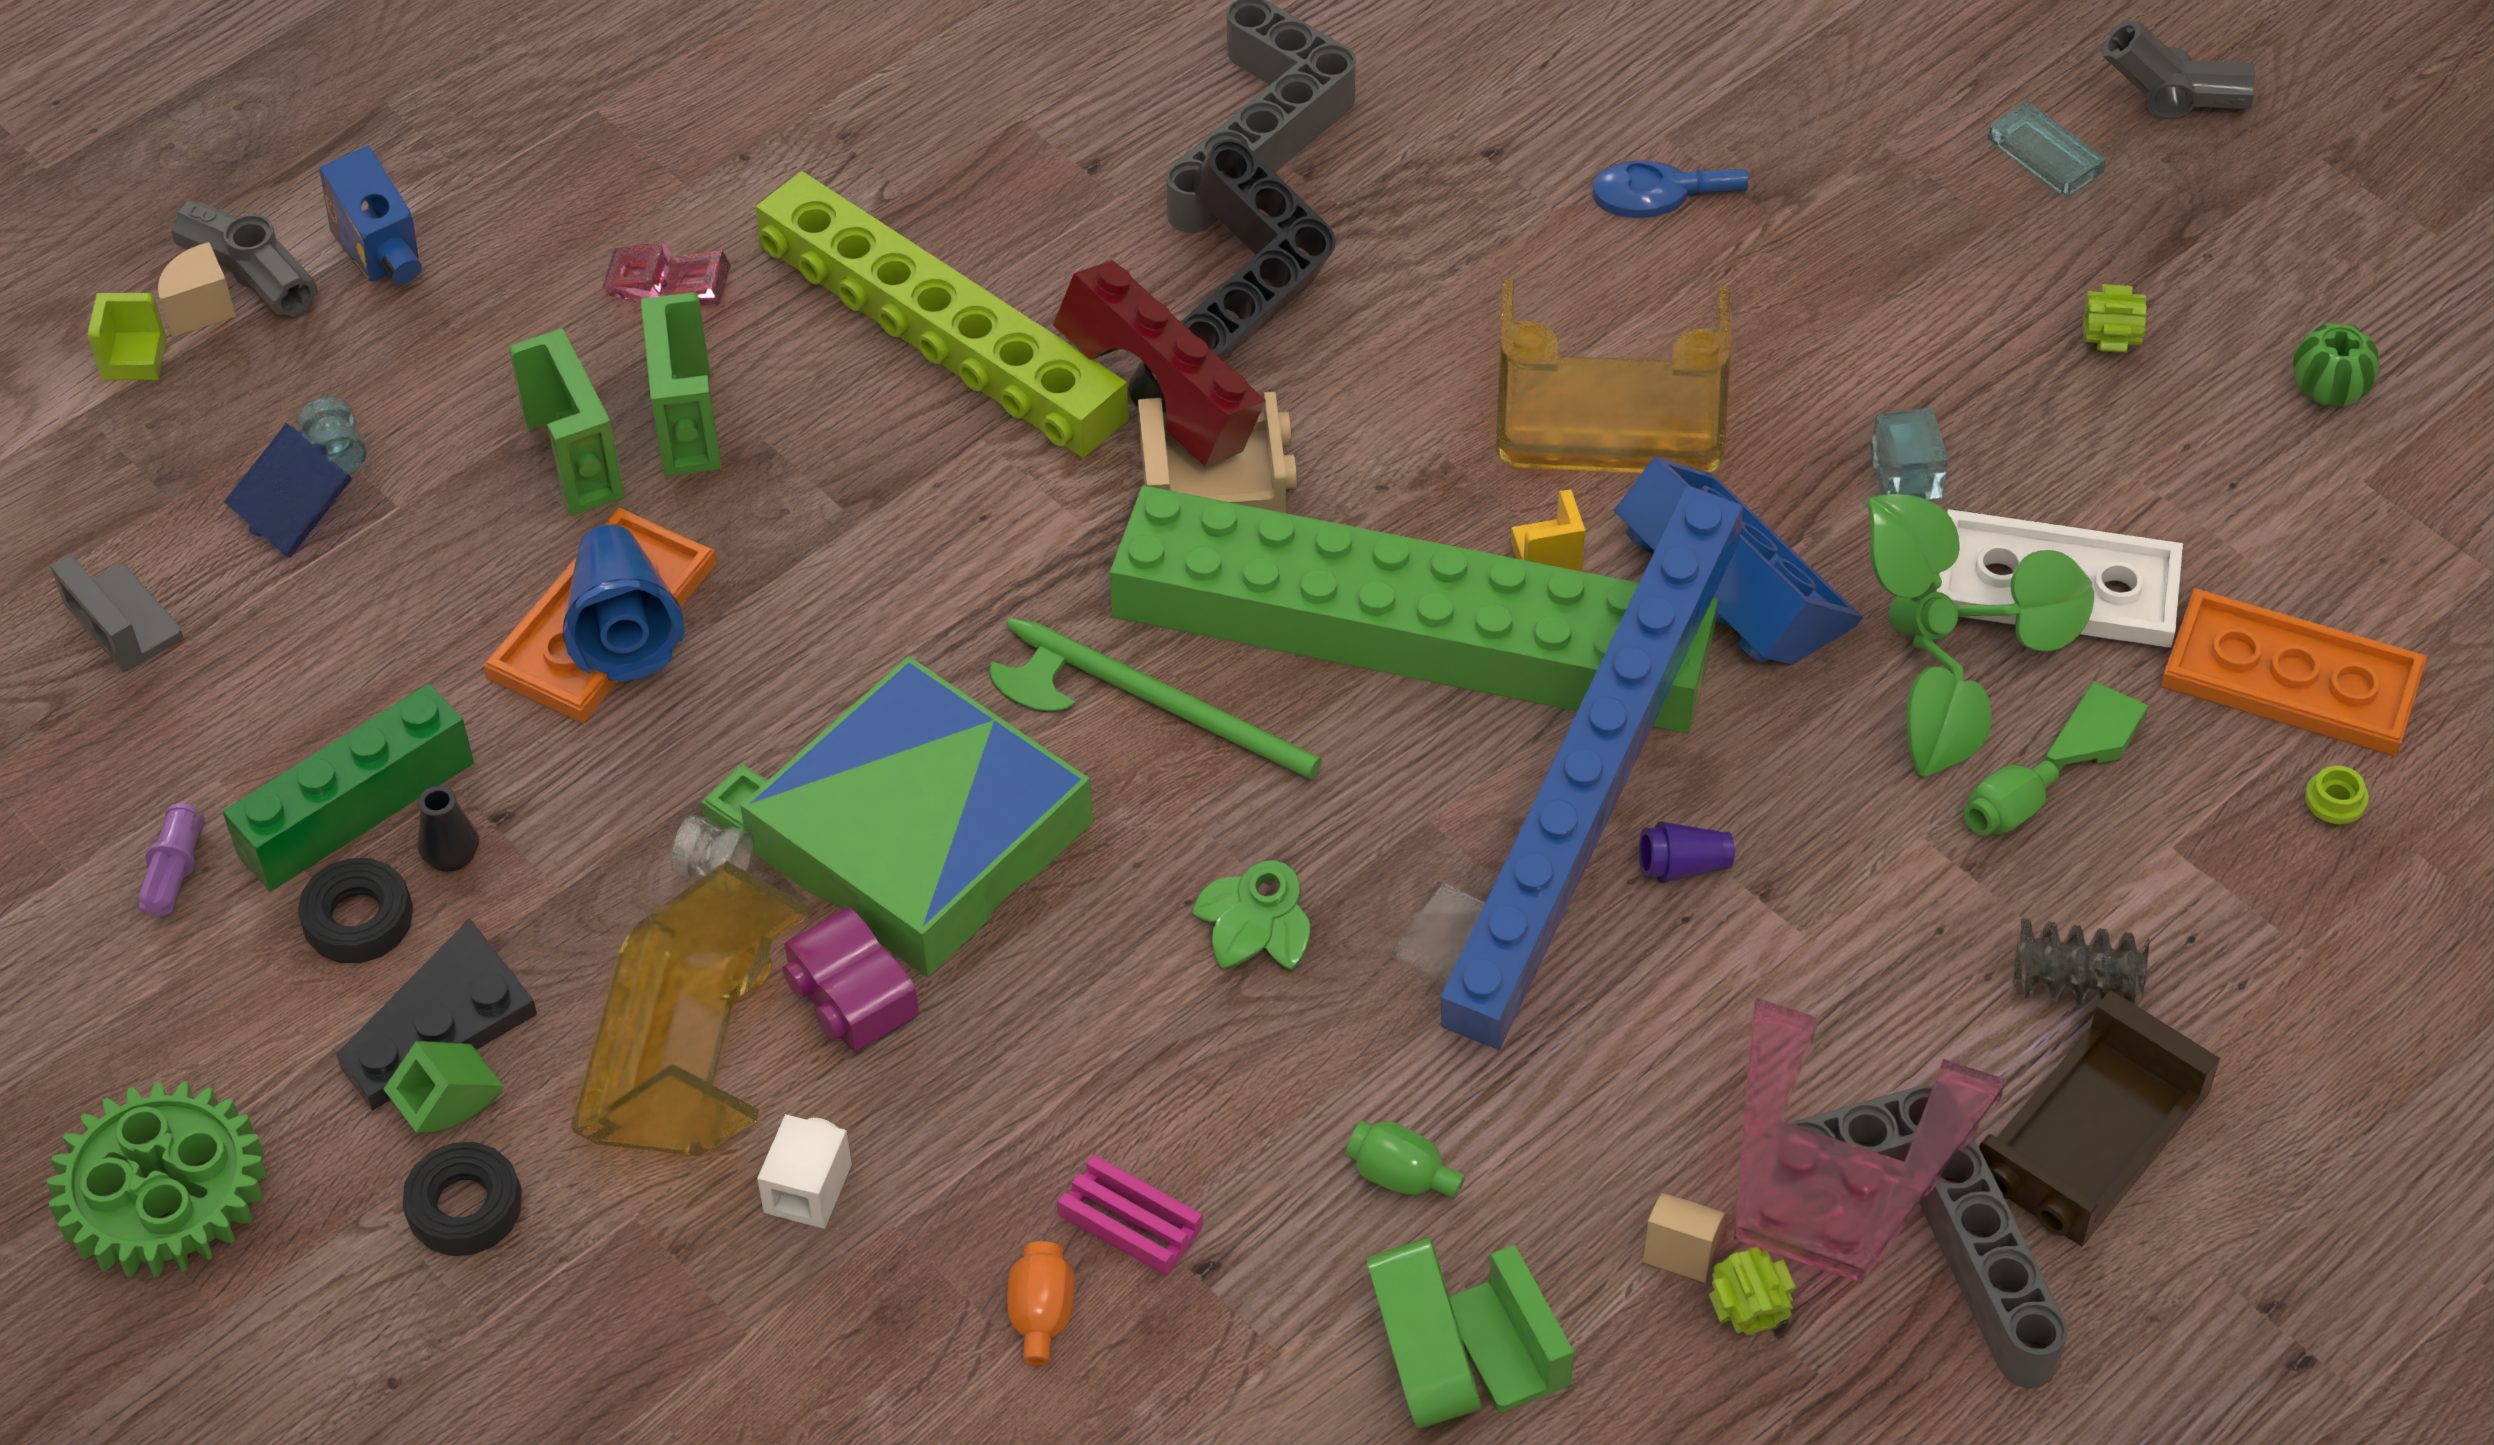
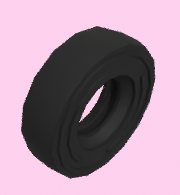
M348 858L329 864L312 876L301 892L298 907V916L307 942L321 956L339 963H363L388 953L400 944L410 929L413 913V904L403 877L389 864L372 858ZM366 894L374 897L380 903L374 918L364 924L343 926L332 918L335 906L344 898L353 895Z
M477 1142L451 1143L429 1152L414 1165L404 1183L402 1207L413 1235L430 1250L449 1256L474 1255L494 1247L512 1231L521 1212L522 1189L512 1163L495 1148ZM460 1180H472L486 1188L487 1199L483 1206L474 1214L466 1217H452L445 1215L438 1208L439 1196L452 1183Z

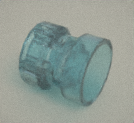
M324 397L312 401L299 412L296 420L302 441L307 445L306 451L311 467L318 475L341 477L352 473L362 465L367 455L366 447L361 433L356 429L357 424L352 408L345 400L336 397Z

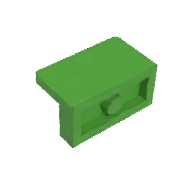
M1515 1244L1492 1253L1490 1256L1489 1281L1450 1296V1300L1466 1354L1495 1409L1498 1412H1506L1570 1386L1572 1383L1574 1350Z

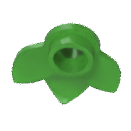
M1261 861L1247 869L1242 877H1225L1212 882L1201 892L1192 911L1194 916L1200 920L1215 924L1212 944L1219 967L1222 969L1237 966L1266 948L1277 963L1288 970H1294L1302 960L1311 936L1309 919L1298 905L1301 897V886L1298 876L1291 867L1280 861ZM1267 881H1275L1280 884L1278 892L1272 896H1263L1258 893V889Z

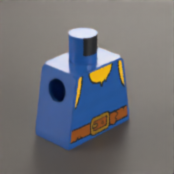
M367 145L320 166L319 171L330 231L368 281H377L389 275L395 284H405L415 279L421 272L422 265L418 260L413 217L371 147ZM366 201L368 209L362 211V203Z

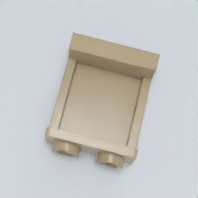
M1264 392V399L1266 400L1264 411L1260 413L1244 451L1204 467L1166 431L1167 420L1163 421L1161 398L1138 399L1140 445L1145 486L1286 513V490L1297 488L1294 454H1283V446H1291L1289 412H1278L1276 392Z

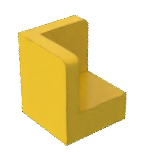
M1572 490L1559 491L1557 519L1511 528V545L1516 559L1582 571L1586 530Z

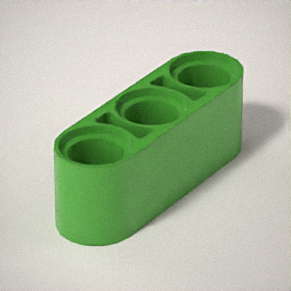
M1427 1237L1367 1256L1369 1271L1403 1390L1417 1430L1482 1410L1469 1360L1431 1238Z

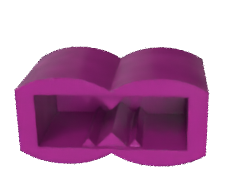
M847 907L784 943L788 964L782 966L783 975L789 987L799 999L808 996L817 1006L815 1009L817 1018L826 1034L833 1041L842 1038L856 1052L920 1015L916 988L893 956L881 947L866 923L851 908Z

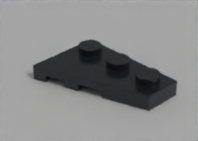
M469 918L336 1055L340 1068L373 1111L391 1100L384 1091V1088L415 1041L471 1044L477 1050L536 1016L537 1011L532 997Z

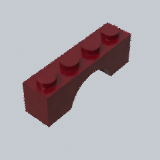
M1113 260L1074 273L1053 326L1090 360L1120 349L1131 352L1139 357L1153 372L1163 392L1167 411L1166 431L1204 467L1243 452L1266 400L1247 383L1243 376L1233 371L1208 348V345L1202 339L1195 336L1170 313L1164 304L1157 301L1131 277L1127 270L1120 267Z

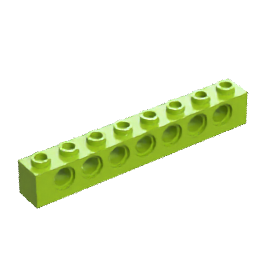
M800 171L755 206L759 231L758 240L762 248L770 256L776 259L781 258L798 269L809 282L822 285L840 297L843 303L854 311L859 310L872 318L889 335L900 337L920 350L923 356L930 362L943 365L961 377L969 388L974 391H982L1000 403L1013 417L1023 418L1044 432L1046 437L1055 445L1065 446L1081 458H1085L1129 420L1127 381L1095 360L1088 359L1072 345L805 172Z

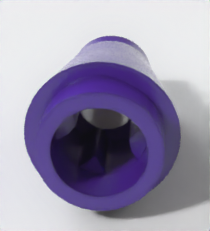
M1659 821L1655 828H1644L1640 835L1639 861L1642 873L1645 877H1657L1660 883L1720 869H1730L1734 863L1735 846L1730 832H1719L1717 830Z

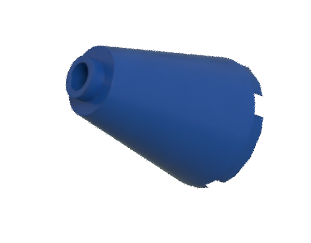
M598 526L583 536L578 547L563 623V637L567 653L579 669L589 674L590 669L607 673L608 680L621 682L644 678L665 667L673 658L672 650L677 645L679 639L682 643L685 634L682 610L634 535L622 526Z

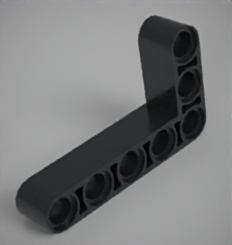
M1233 139L1221 140L1212 147L1194 177L1193 187L1200 201L1255 256L1181 321L1185 327L1195 336L1202 339L1208 345V348L1223 361L1313 282L1335 250L1336 244L1334 232L1329 225L1248 146ZM1220 171L1226 173L1229 177L1224 176ZM1259 209L1266 212L1269 216H1266L1263 213H1261ZM1298 248L1305 250L1309 255L1304 254ZM1263 279L1270 281L1275 287L1268 285ZM1226 310L1234 312L1240 319L1232 317ZM1141 361L1129 380L1128 391L1130 398L1137 407L1138 399L1161 398L1162 412L1164 413L1166 412V404L1161 387L1150 368Z

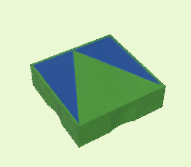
M910 656L905 658L740 804L747 848L810 894L819 896L842 910L847 907L851 908L866 923L881 945L927 978L988 922L994 910L1007 895L1026 881L1036 877L1093 823L1089 777Z

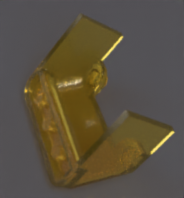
M1503 279L1499 336L1496 451L1504 462L1520 468L1642 473L1652 459L1657 456L1709 473L1720 466L1724 458L1731 355L1729 287H1719L1714 328H1694L1681 333L1673 345L1672 361L1558 356V340L1555 333L1549 327L1538 322L1513 321L1514 279Z
M725 861L636 924L626 937L617 957L571 1124L572 1131L597 1145L700 1156L710 1149H717L726 1139L757 1121L759 1109L717 1088L712 1083L734 1000L745 994L748 990H757L765 982L772 967V958L768 956L772 941L806 919L810 907L732 863Z

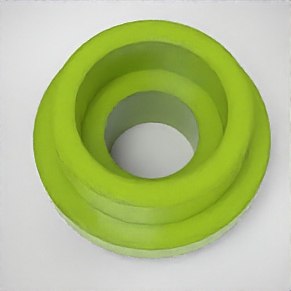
M2335 765L2324 768L2311 778L2305 792V801L2310 811L2318 818L2333 824H2348L2358 820L2364 814L2368 805L2369 795L2363 778L2356 771L2345 766Z

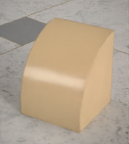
M209 242L182 252L165 267L159 279L158 294L171 337L236 317L226 279Z
M1662 1193L1648 1220L1643 1263L1706 1283L1726 1231L1727 1213Z

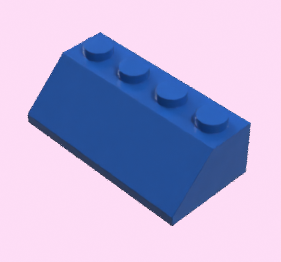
M1655 456L1613 510L1629 526L1625 531L1626 535L1639 547L1653 553L1686 485L1743 505L1740 542L1714 595V598H1718L1716 621L1725 626L1730 624L1741 635L1737 641L1739 646L1759 662L1766 663L1770 659L1793 665L1855 628L1863 619V616L1712 473Z

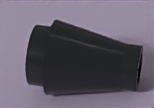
M433 786L426 789L420 795L418 801L420 808L418 852L424 861L437 870L445 872L459 870L468 865L473 859L479 845L478 832L458 804L455 793L446 786Z

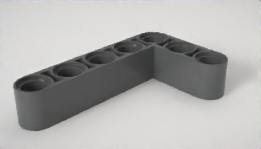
M1235 0L1228 6L1226 20L1227 54L1229 59L1237 66L1270 85L1168 170L1166 177L1167 216L1170 224L1175 229L1185 233L1202 232L1219 220L1200 201L1193 187L1195 175L1216 143L1227 139L1240 141L1248 146L1269 168L1276 172L1352 108L1355 102L1356 58L1348 47L1267 0ZM1220 171L1221 174L1229 177L1226 173Z
M1930 1085L1917 1086L1800 1119L1788 1124L1781 1131L1777 1144L1772 1179L1778 1193L1790 1202L1798 1204L1814 1203L1906 1176L2001 1372L2009 1381L2025 1388L2041 1387L2053 1379L2057 1373L2068 1329L2065 1319L1956 1101L1949 1093L1941 1088ZM1918 1125L1928 1126L1934 1130L1922 1129ZM1864 1142L1871 1144L1874 1147H1864L1860 1146L1857 1143ZM1804 1159L1814 1164L1806 1165L1795 1160ZM1942 1178L1956 1179L1960 1183L1947 1182ZM1969 1231L1981 1232L1988 1237L1973 1236ZM1994 1286H2006L2011 1288L2015 1292H2003L1998 1290ZM2021 1341L2036 1342L2044 1349L2029 1348Z

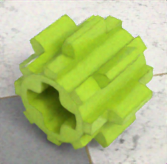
M2102 284L2101 292L2088 291L2083 317L2084 342L2097 343L2096 349L2100 351L2127 353L2128 345H2141L2146 323V296L2143 294H2132L2133 287L2125 285Z
M1754 1247L1740 1253L1736 1252L1729 1255V1258L1722 1263H1717L1714 1267L1715 1273L1712 1274L1714 1278L1712 1285L1715 1290L1709 1293L1710 1299L1720 1322L1723 1323L1731 1320L1738 1334L1744 1332L1746 1335H1754L1756 1332L1768 1331L1792 1315L1790 1310L1793 1309L1791 1304L1793 1299L1790 1292L1797 1288L1785 1261L1780 1260L1774 1263L1767 1249L1761 1251L1759 1247Z

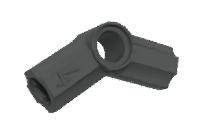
M2128 19L2113 27L2111 34L2102 44L2103 57L2146 95L2149 111L2158 118L2176 119L2188 114L2193 107L2251 109L2254 97V63L2191 61L2187 52L2180 48L2167 47L2140 21L2134 23Z

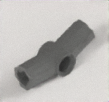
M188 201L177 212V219L171 230L176 245L190 249L209 242L218 263L232 268L237 282L243 286L253 288L276 315L284 314L294 318L309 310L311 301L318 294L315 280L276 239L273 225L266 217L257 214L235 217L203 202L194 203L192 201Z

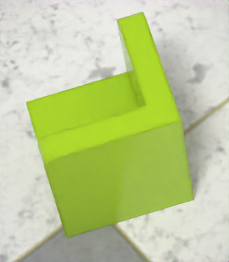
M97 293L88 329V338L102 380H158L167 337L154 296L151 293Z

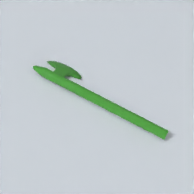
M1009 618L1006 622L1007 627L1026 644L1038 649L1030 661L1021 667L1012 668L993 661L990 664L989 674L992 683L1003 695L1020 705L1035 710L1052 712L1067 709L1076 701L1059 692L1053 685L1060 670L1068 663L1310 780L1316 777L1321 768V757L1037 622Z

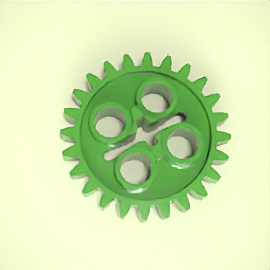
M161 1081L155 1082L150 1097L141 1099L134 1087H130L127 1091V1104L119 1107L111 1099L105 1098L102 1100L106 1112L105 1116L100 1119L85 1113L80 1116L86 1130L84 1135L76 1133L64 1134L63 1139L69 1153L52 1156L51 1161L58 1175L47 1179V1185L53 1197L49 1201V1206L67 1243L74 1242L77 1252L83 1260L95 1255L100 1269L103 1271H107L119 1260L126 1277H132L141 1262H148L153 1276L159 1277L163 1270L164 1262L174 1259L177 1267L182 1272L188 1269L189 1253L197 1251L202 1257L210 1260L213 1258V1253L209 1242L217 1238L232 1244L235 1241V1237L230 1223L250 1224L253 1219L247 1203L258 1202L263 1199L258 1181L266 1178L267 1172L261 1158L264 1152L258 1135L254 1133L248 1115L239 1116L234 1101L231 1098L218 1104L214 1091L210 1087L204 1089L195 1099L188 1082L182 1081L177 1087L173 1096L166 1095ZM153 1139L152 1141H150V1142H148V1143H146V1144H141V1143H143V1142H145V1141H147V1140ZM208 1160H210L209 1162H207V1163H205V1164H203V1165L196 1166L197 1164H199V1163H201V1162H203V1161H208ZM119 1190L118 1192L112 1195L105 1196L106 1194L112 1191ZM169 1212H175L174 1214L168 1217L160 1218L161 1216Z

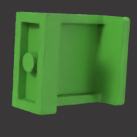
M692 292L641 299L650 395L664 476L722 469L708 377L711 373L699 296L697 293Z
M563 328L510 346L509 353L523 419L530 430L545 425L548 426L562 498L570 516L624 498L611 421Z

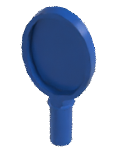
M1622 162L1611 165L1596 175L1593 182V199L1599 207L1615 215L1634 218L1655 217L1679 208L1685 202L1687 195L1692 196L1696 193L1700 195L1706 192L1747 191L1748 173L1747 169L1708 171L1697 169L1694 172H1682L1672 165L1661 162Z

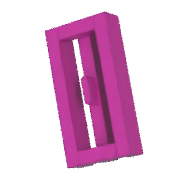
M1093 1154L1086 1163L1087 1171L1084 1175L1079 1173L1072 1181L1070 1193L1064 1192L1057 1200L1058 1215L1167 1276L1203 1229L1202 1214ZM1086 1198L1091 1199L1119 1215V1219L1137 1229L1142 1228L1168 1242L1169 1246L1164 1248L1083 1202Z

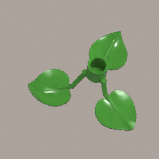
M1904 494L1878 495L1867 499L1870 516V556L1878 582L1883 589L1896 596L1889 610L1891 626L1899 635L1914 638L1913 645L1915 648L1925 649L1947 668L1938 666L1925 668L1915 679L1908 696L1906 719L1911 760L1917 775L1930 776L1968 759L1977 752L1989 734L1992 714L1988 695L1982 685L1975 681L1962 680L1963 667L1936 645L1933 639H1941L1947 636L1954 629L1958 617L2016 615L2015 632L2021 645L2037 651L2057 650L2071 643L2087 625L2093 610L2094 590L2090 578L2071 557L2059 551L2039 550L2024 557L2013 572L2010 588L2015 603L1955 605L1946 594L1933 592L1942 585V580L1938 573L1953 566L1959 556V535L1952 518L1940 506L1921 497Z

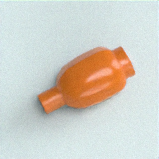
M1036 1241L1026 1244L1023 1257L1011 1267L1009 1272L1007 1291L1009 1319L1013 1327L1024 1337L1023 1362L1032 1366H1044L1050 1363L1051 1339L1063 1331L1068 1324L1074 1301V1271L1063 1259V1247L1052 1242Z

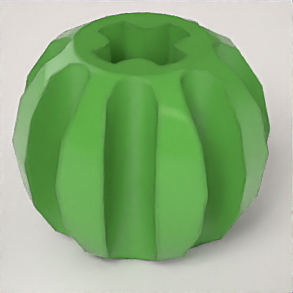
M2330 322L2315 328L2313 332L2303 337L2293 356L2294 380L2304 395L2312 397L2316 404L2324 407L2326 405H2336L2342 408L2358 402L2359 398L2369 394L2380 374L2378 349L2369 335L2359 332L2357 326L2349 323L2347 325H2339Z

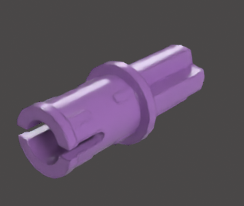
M177 803L169 806L158 841L148 848L145 859L149 868L139 893V908L145 914L154 913L160 917L170 914L183 878L193 872L196 864L193 856L194 848L203 829L205 816L202 812L196 814L194 822L191 824L197 808L192 805Z

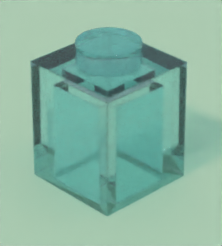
M1933 408L1910 411L1899 410L1891 413L1876 414L1870 454L1882 495L1904 494L1923 499L1942 498L1949 459Z

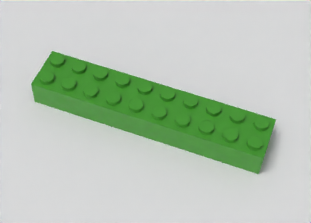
M1145 485L1141 487L1110 570L1112 617L1573 711H1578L1639 584L1638 582ZM1713 597L1652 727L1690 734L1713 645L1718 598Z

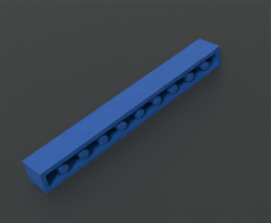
M1686 485L1440 996L1441 1027L1497 1050L1501 1049L1740 542L1743 505Z

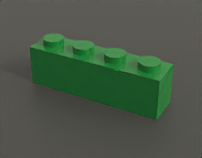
M429 683L224 809L222 812L237 856L269 892L273 891L419 799L426 789L441 785L474 764L464 720Z

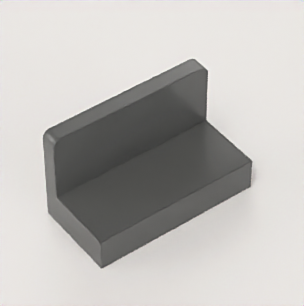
M72 555L50 566L64 605L123 673L182 640L183 634L180 626L125 564H116L94 578L88 575Z

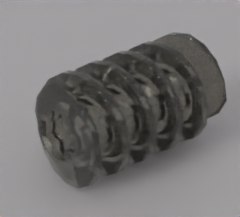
M2022 918L2016 941L2012 984L2015 980H2021L2025 999L2030 1000L2033 999L2039 985L2045 983L2047 984L2052 1003H2058L2066 986L2073 989L2077 1006H2084L2091 990H2098L2100 1001L2112 990L2115 993L2123 994L2126 1000L2138 1006L2143 995L2146 980L2149 937H2147L2141 950L2137 951L2133 933L2125 931L2119 938L2115 948H2112L2107 929L2099 928L2096 930L2089 945H2087L2081 925H2073L2064 941H2060L2056 923L2048 921L2039 937L2035 938L2030 919Z

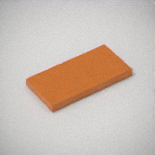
M618 508L604 524L622 526L634 535L677 600L680 608L717 565L715 550L622 508ZM575 558L485 662L483 667L487 679L584 724L619 681L608 680L607 673L590 669L589 674L579 669L567 653L563 637V623L576 562Z
M2194 588L2169 657L2161 687L2397 757L2428 656Z

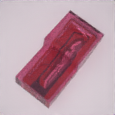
M664 241L614 248L602 289L607 296L641 303L643 298L694 292L699 296L700 306L718 305L722 298L731 264L723 250L672 257Z

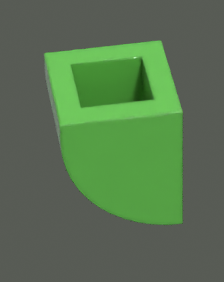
M415 1041L385 1086L384 1091L416 1133H432L452 1128L470 1119L484 1109L500 1093L504 1086L471 1044Z

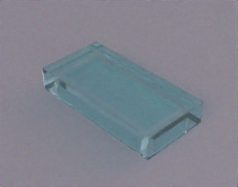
M2029 101L1990 125L1988 140L2065 197L2104 173L2105 157Z

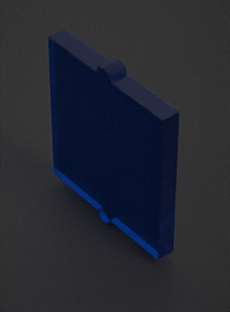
M285 423L224 502L250 524V533L258 537L264 536L284 555L291 558L353 478L327 456L328 450L325 446L319 443H311L292 425Z

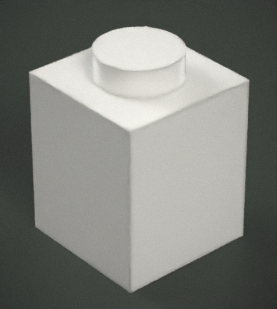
M785 1114L757 1178L763 1212L825 1229L852 1166L847 1130L840 1129L833 1123L821 1118L805 1120Z

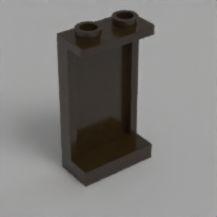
M2110 990L2096 1006L2091 1028L1997 1137L1988 1134L1980 1143L1979 1149L2004 1199L2011 1200L2034 1215L2048 1231L2056 1235H2064L2083 1247L2208 1096L2220 1058Z

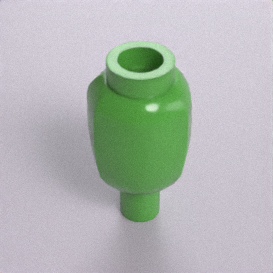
M2044 760L2032 769L2027 766L2012 764L1996 771L1978 784L1970 793L1969 804L1964 808V818L1967 825L1980 836H1987L1989 834L1994 836L2004 835L2015 830L2032 818L2045 804L2046 788L2059 779L2057 767L2052 762Z
M1361 1120L1351 1136L1345 1156L1356 1160L1357 1170L1364 1178L1382 1187L1406 1195L1421 1194L1433 1189L1455 1199L1465 1180V1175L1442 1165L1443 1161L1440 1152L1431 1141L1417 1132L1392 1121L1385 1120L1371 1125Z

